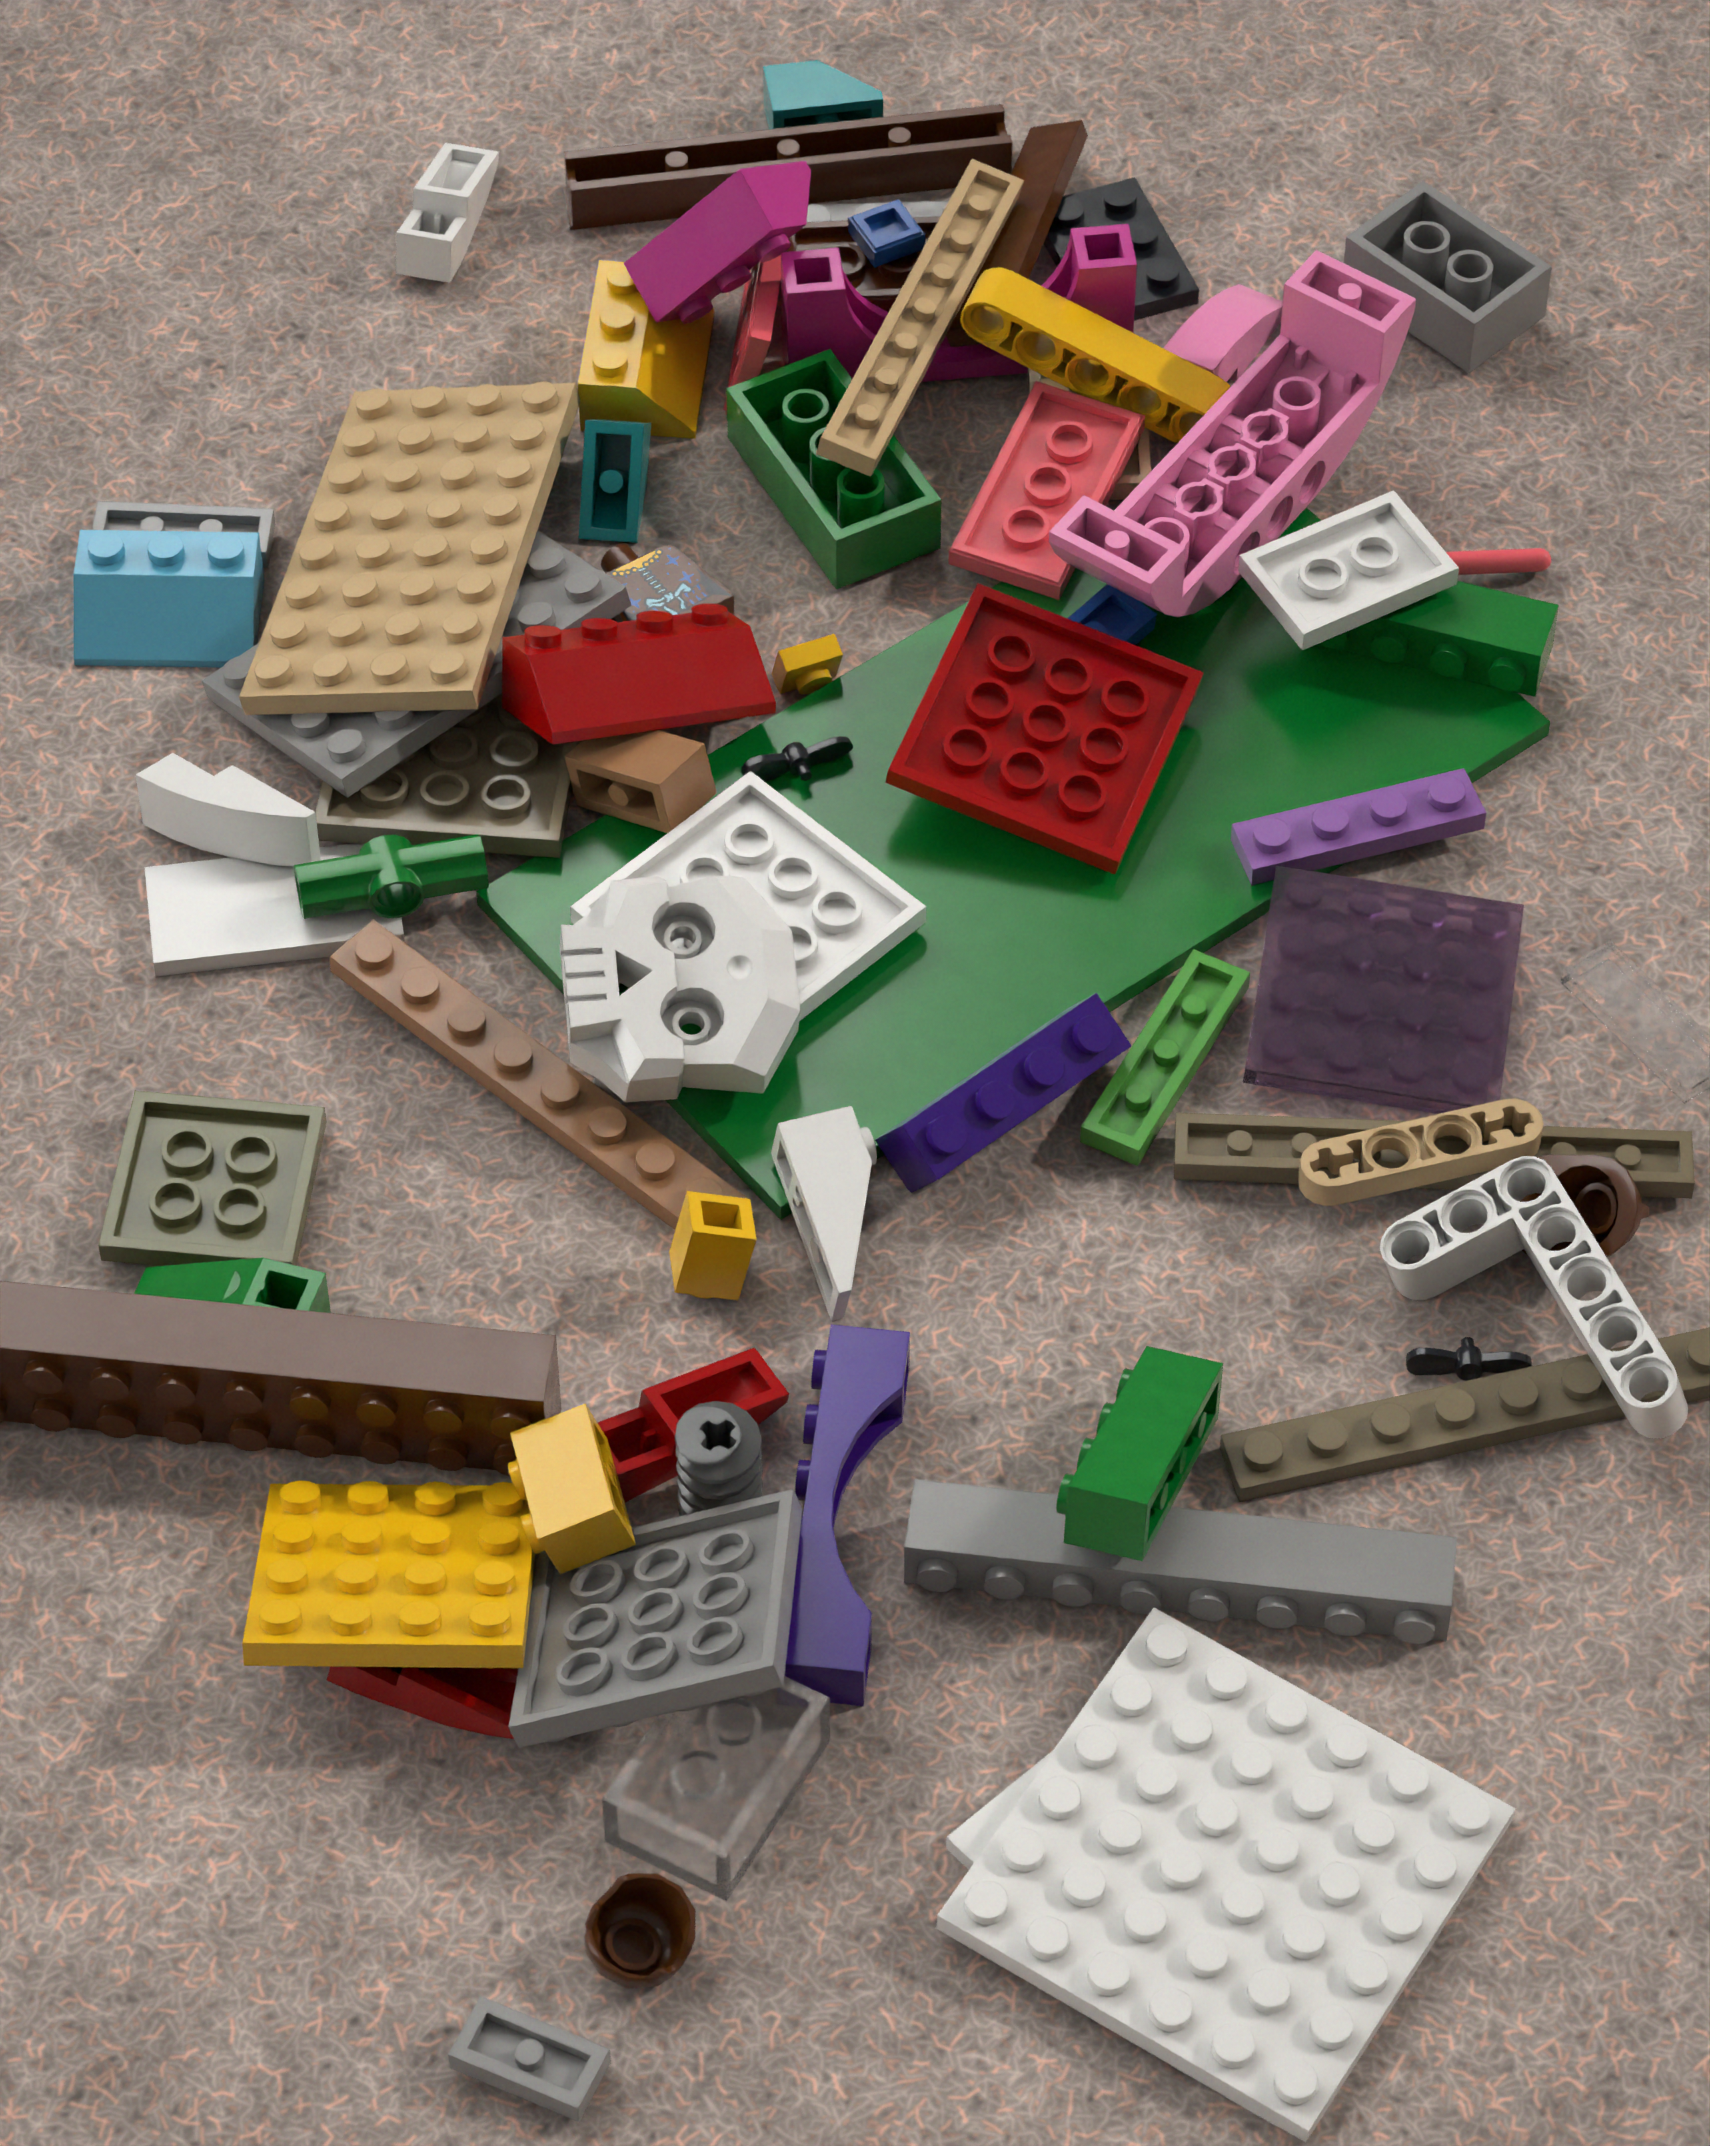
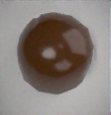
M629 1873L616 1879L614 1884L590 1909L585 1922L584 1942L586 1954L601 1976L624 1988L635 1989L659 1986L677 1973L692 1950L696 1936V1910L681 1886L658 1873Z

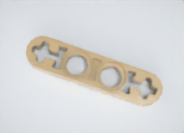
M1517 1098L1502 1099L1320 1140L1309 1145L1302 1153L1298 1175L1299 1189L1313 1203L1333 1206L1494 1170L1510 1160L1522 1156H1535L1538 1153L1544 1125L1543 1118L1539 1110L1527 1101ZM1512 1126L1516 1133L1524 1134L1520 1137H1514L1509 1129L1502 1130V1127ZM1452 1135L1466 1141L1469 1148L1461 1154L1450 1155L1440 1151L1434 1142L1440 1137ZM1482 1139L1483 1142L1489 1141L1488 1145H1482ZM1392 1149L1402 1153L1408 1162L1399 1168L1389 1169L1377 1164L1372 1156L1381 1150ZM1353 1159H1360L1361 1173L1358 1172V1162L1353 1163ZM1328 1167L1332 1175L1339 1174V1177L1329 1179L1324 1171H1318V1169Z

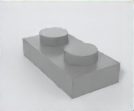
M480 1996L448 2054L449 2067L578 2122L581 2120L611 2063L609 2048L483 1996Z

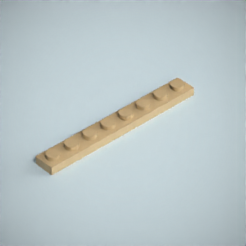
M971 159L823 432L817 448V455L870 477L872 476L1017 202L1024 180Z

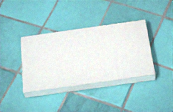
M354 843L319 847L321 860L357 855L364 844ZM230 857L145 867L155 977L330 957L373 919L404 942L402 917H380L373 913L371 908L304 919L299 906L293 866L271 865Z

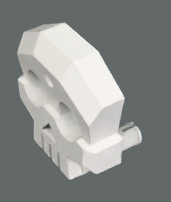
M713 875L669 887L667 881L659 876L611 880L610 886L587 915L573 925H561L560 957L570 1063L594 1076L593 1083L620 1103L677 1099L682 1087L764 1093L798 1032L800 1001L792 930L744 877ZM678 938H686L693 945L686 949H680L674 946L672 942ZM620 983L629 987V989L621 995H619ZM693 1023L698 1025L702 1031L690 1035L684 1033L680 1027L684 1024Z

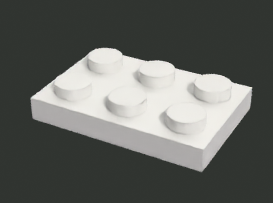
M1393 490L1239 555L1238 572L1300 649L1305 650L1457 585L1459 567Z

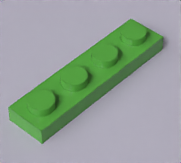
M1193 949L1082 1124L1081 1143L1136 1166L1139 1165L1249 989V971Z

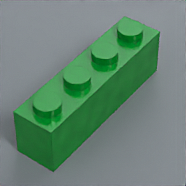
M1457 581V585L1323 641L1318 645L1380 659L1388 663L1430 671L1446 677H1454L1492 686L1504 691L1536 697L1553 647L1559 605Z
M1146 1346L1134 1369H1124L1118 1384L1115 1403H1105L1102 1408L1095 1439L1085 1438L1081 1446L1077 1471L1074 1475L1066 1473L1062 1479L1056 1510L1057 1513L1065 1515L1063 1543L1143 1561L1218 1420L1223 1363Z

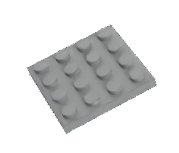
M794 1489L634 1527L632 1532L636 1545L562 1574L558 1572L545 1551L538 1553L530 1599L524 1667L518 1669L509 1729L518 1748L543 1742H559L577 1734L612 1726L623 1727L637 1720L676 1711L687 1712L702 1705L740 1696H756L767 1690L783 1687L803 1511Z

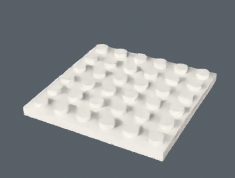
M1153 1608L937 1915L936 1929L1243 2108L1307 2142L1509 1827L1516 1808L1162 1611Z

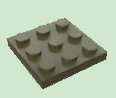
M135 1090L98 1244L101 1261L166 1266L264 1257L297 1266L327 1123L325 1107Z

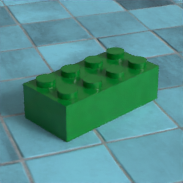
M831 349L726 388L727 435L730 442L837 590L941 549L942 499L894 434L871 477L816 454L820 438L852 381L851 376Z

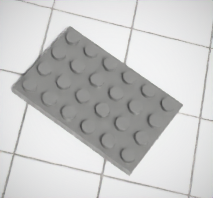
M537 530L502 637L525 635L526 628L536 625H549L563 630L581 627V622L590 618L612 619L631 606L627 588ZM502 637L478 709L502 693ZM259 643L238 657L232 658L223 667L202 680L206 695L213 703L347 798L478 710L245 715L239 695Z

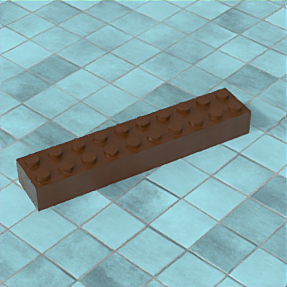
M0 1281V1423L7 1421L35 1424L41 1429L52 1432L64 1431L67 1428L97 1430L114 1438H128L134 1434L166 1437L172 1442L183 1445H191L199 1441L227 1443L245 1451H260L266 1447L297 1450L313 1458H324L331 1454L357 1456L383 1465L393 1464L397 1461L428 1463L444 1471H457L464 1467L496 1470L500 1474L510 1477L508 1463L517 1460L510 1433L557 1415L562 1410L556 1335Z

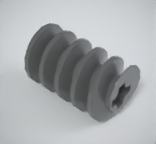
M719 1401L701 1403L687 1410L677 1423L675 1433L679 1515L683 1516L762 1497V1438L758 1424L750 1414L732 1403Z

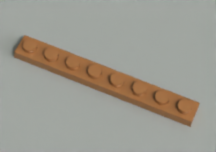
M374 919L330 956V971L673 1229L676 1230L686 1191L747 1198Z

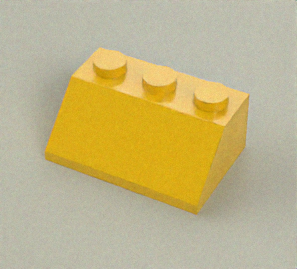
M599 260L578 379L580 431H585V420L591 419L651 423V436L696 439L715 309L712 308L705 316L688 324H683L681 319L656 323L624 266V262Z

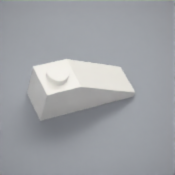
M852 1106L778 1123L771 1151L831 1321L844 1318L852 1290L871 1166L877 1162L873 1136L868 1127H859Z

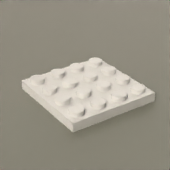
M751 771L570 906L571 922L575 924L589 913L610 886L611 880L659 876L667 881L669 887L713 875L744 877L792 930L800 1001L799 1021L926 923V906ZM678 938L672 942L674 946L680 949H686L693 945L686 938Z

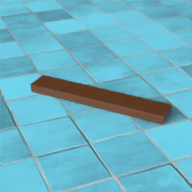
M1082 120L1030 128L1011 172V175L1024 180L1019 198L946 334L950 347L981 344L967 335L962 328L960 317L978 278L985 270L1005 268L1029 279L1087 140L1088 134Z

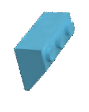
M80 530L73 573L74 664L91 666L221 668L232 658L238 657L255 646L258 641L265 581L259 532Z

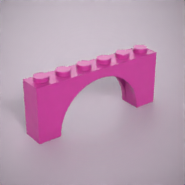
M1129 224L1071 228L1069 243L1061 262L1041 286L1134 333L1137 262ZM839 248L781 252L782 353L784 366L831 349L853 379L889 312L869 302L852 286L842 268ZM945 336L921 382L1028 373V367L983 344L950 347Z

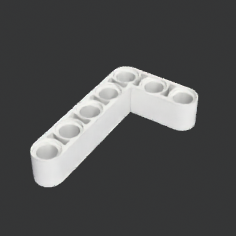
M1522 1156L1510 1160L1398 1220L1386 1229L1380 1243L1383 1260L1395 1288L1403 1296L1411 1300L1424 1301L1433 1298L1524 1249L1631 1426L1639 1434L1648 1438H1664L1673 1435L1683 1426L1687 1419L1688 1405L1675 1367L1556 1174L1544 1160L1535 1156ZM1542 1193L1535 1200L1520 1202L1527 1195ZM1484 1224L1477 1231L1462 1233L1469 1226ZM1572 1242L1565 1249L1550 1251L1558 1243ZM1426 1255L1417 1263L1405 1264L1411 1257ZM1603 1291L1595 1299L1589 1301L1579 1300L1586 1293ZM1634 1341L1627 1349L1610 1351V1348L1618 1342ZM1654 1391L1665 1392L1658 1400L1652 1402L1640 1401L1648 1393Z

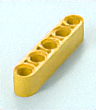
M990 268L980 275L961 313L960 321L962 328L975 341L1082 396L1145 415V428L1176 444L1231 387L1229 383L1217 375L1005 268Z

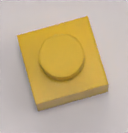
M835 634L778 651L771 674L780 694L798 689L800 694H810L832 682V678H835L843 657Z

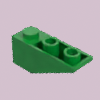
M264 1257L146 1267L134 1294L331 1313L326 1273Z

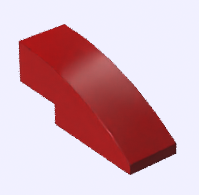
M755 1347L643 1389L637 1408L597 1422L608 1440L625 1503L678 1476L676 1471L675 1433L677 1423L687 1410L698 1404L712 1401L732 1403L747 1411L759 1425L788 1402L789 1392Z
M330 1667L327 1681L358 1695L449 1727L489 1736L514 1739L509 1729V1722L519 1668Z

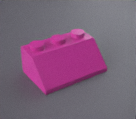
M806 161L739 169L623 263L656 323L681 319L683 324H688L700 319L712 310L713 305L710 301L717 295L731 292L748 282L752 277L749 270L760 261H770L780 256L781 252H785L790 248L789 238L807 224L811 169Z

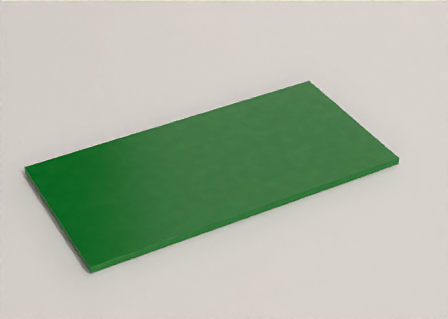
M1306 507L1279 538L1321 520ZM1075 568L1060 600L1002 581L991 588L1068 618L1107 584ZM1243 577L1215 602L1194 614L1175 617L1166 615L1144 604L1157 614L1155 628L1136 646L1202 671L1204 674L1192 705L1119 868L1114 875L885 783L888 769L968 604L966 602L708 754L717 792L708 801L710 802L743 777L741 767L750 758L765 754L782 753V750L793 742H800L807 748L833 737H848L854 747L852 751L837 760L812 765L810 769L812 777L809 780L802 781L800 776H795L789 771L765 783L926 906V923L799 1021L798 1032L764 1093L682 1087L677 1099L665 1101L767 1207L782 1220L792 1214L771 1155L778 1123L852 1106L859 1127L869 1128L874 1139L877 1159H879L884 1153L875 1139L1067 1008L1097 993L1108 1011H1113L1181 968L1193 949L1205 953L1345 864L1342 863L1251 885L1231 842L1232 824L1462 768L1465 769L1471 783H1474L1548 736L1550 721L1516 692L1504 691L1496 687L1454 677H1446L1438 673L1401 664L1388 663L1380 659L1343 650L1330 649L1318 644L1301 650ZM605 815L564 839L560 858L535 856L489 883V888L477 890V905L564 995L560 936L561 925H573L571 922L570 906L667 833ZM620 983L619 995L627 991L629 987ZM693 1023L684 1024L680 1027L684 1033L690 1035L702 1031L698 1025Z

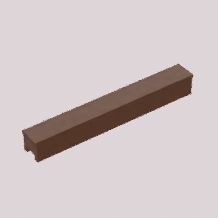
M1003 104L565 151L566 187H563L570 230L677 219L739 169L806 161L811 169L808 204L951 189L957 187L971 159L1011 175L1012 139L1011 135L1007 134Z

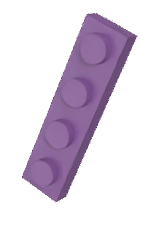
M1462 768L1234 823L1231 829V842L1250 884L1256 885L1482 830L1485 827L1486 811L1465 769Z

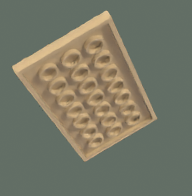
M537 382L528 385L503 386L482 384L476 387L454 388L428 386L421 389L405 390L376 388L354 392L241 689L239 699L244 714L272 715L478 709L580 404L576 383L552 384L549 382Z

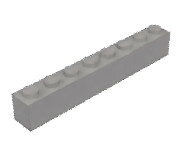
M914 1479L904 1545V1583L919 1584L922 1588L929 1591L946 1592L953 1588L986 1591L991 1596L999 1599H1015L1022 1595L1051 1598L1060 1604L1071 1607L1097 1603L1122 1606L1127 1611L1136 1614H1149L1153 1608L1162 1611L1189 1613L1199 1620L1210 1622L1220 1621L1224 1618L1259 1621L1262 1625L1274 1629H1285L1293 1625L1327 1628L1330 1632L1340 1636H1355L1365 1632L1396 1636L1399 1640L1412 1644H1421L1430 1640L1447 1641L1452 1609L1457 1537L1171 1507L1143 1561H1138L1063 1543L1065 1515L1057 1513L1058 1494Z

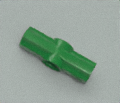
M478 834L412 845L403 836L382 835L365 843L357 855L294 865L298 901L304 919L371 908V911L380 917L400 918L416 911L425 898L489 888L484 847L481 836Z

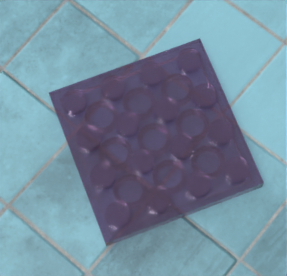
M1276 865L1243 1083L1434 1114L1500 1100L1524 905Z

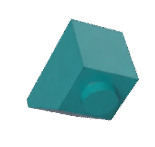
M819 60L763 66V104L769 129L883 117L882 91Z
M598 419L585 420L578 539L638 542L648 481L651 423Z

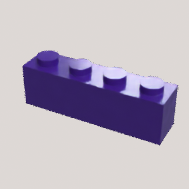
M1095 993L1049 1020L875 1139V1141L906 1188L913 1193L939 1180L1130 1048L1131 1044L1099 995Z

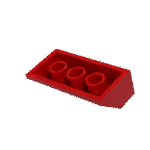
M711 603L698 604L691 608V613L677 615L664 611H644L636 615V620L616 622L607 618H590L583 620L581 627L563 630L549 625H536L526 628L525 635L502 637V708L552 745L776 713V700L751 627L728 612V608L723 605Z

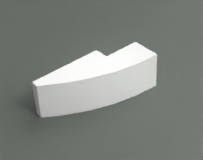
M445 143L413 188V209L397 231L395 274L451 282L463 261L486 204L499 162V151Z
M172 753L136 774L143 825L173 840L207 852L271 865L294 867L297 864L321 861L315 812L233 765L213 776Z

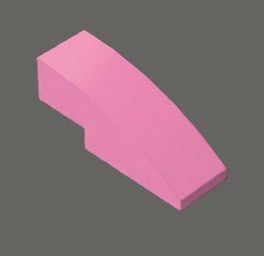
M1240 284L1226 288L1198 308L1164 346V349L1217 375L1226 382L1229 379L1237 381L1280 324L1283 301Z

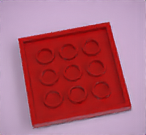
M977 583L888 769L885 783L1115 875L1200 687L1204 672Z

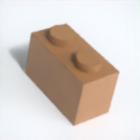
M660 730L582 740L564 756L577 806L665 833H669L697 812L717 793L705 743Z

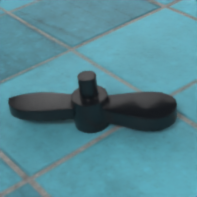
M844 736L833 737L807 748L800 742H793L788 744L782 750V753L765 754L750 758L741 767V773L744 776L751 771L764 782H767L790 771L791 774L800 776L802 781H807L812 777L810 771L812 765L837 760L852 751L854 747L850 739Z
M1464 1337L1461 1339V1347L1456 1352L1427 1347L1411 1350L1406 1355V1367L1414 1375L1456 1373L1458 1378L1468 1381L1480 1378L1483 1372L1504 1373L1532 1367V1360L1530 1356L1519 1352L1481 1353V1350L1474 1346L1473 1338Z

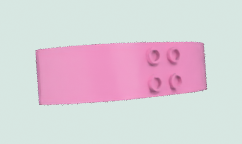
M1316 250L1284 283L1280 335L1115 510L1083 495L1049 531V543L1054 553L1071 566L1166 615L1182 617L1194 614L1211 605L1242 578L1238 572L1239 555L1278 539L1317 496L1343 462L1365 427L1394 369L1415 311L1416 298Z

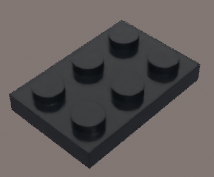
M1135 177L1063 196L1043 243L1056 267L1066 252L1071 228L1129 224L1137 262L1134 321L1198 304L1199 288Z

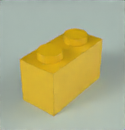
M586 1404L510 1433L517 1460L508 1463V1470L518 1496L522 1501L526 1499L528 1501L530 1513L521 1516L528 1542L535 1554L545 1551L558 1572L562 1574L636 1545L608 1440Z

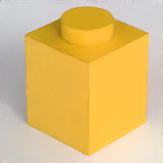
M686 1191L669 1250L675 1293L689 1294L702 1299L721 1298L739 1300L757 1240L750 1199Z

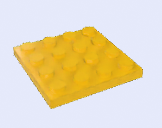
M305 1480L292 1481L287 1484L270 1483L242 1642L244 1666L523 1668L535 1553L528 1542L521 1516L530 1513L527 1499L522 1501L513 1483L498 1482L491 1485H450L438 1481L422 1485H392L375 1481H362L356 1484H315Z

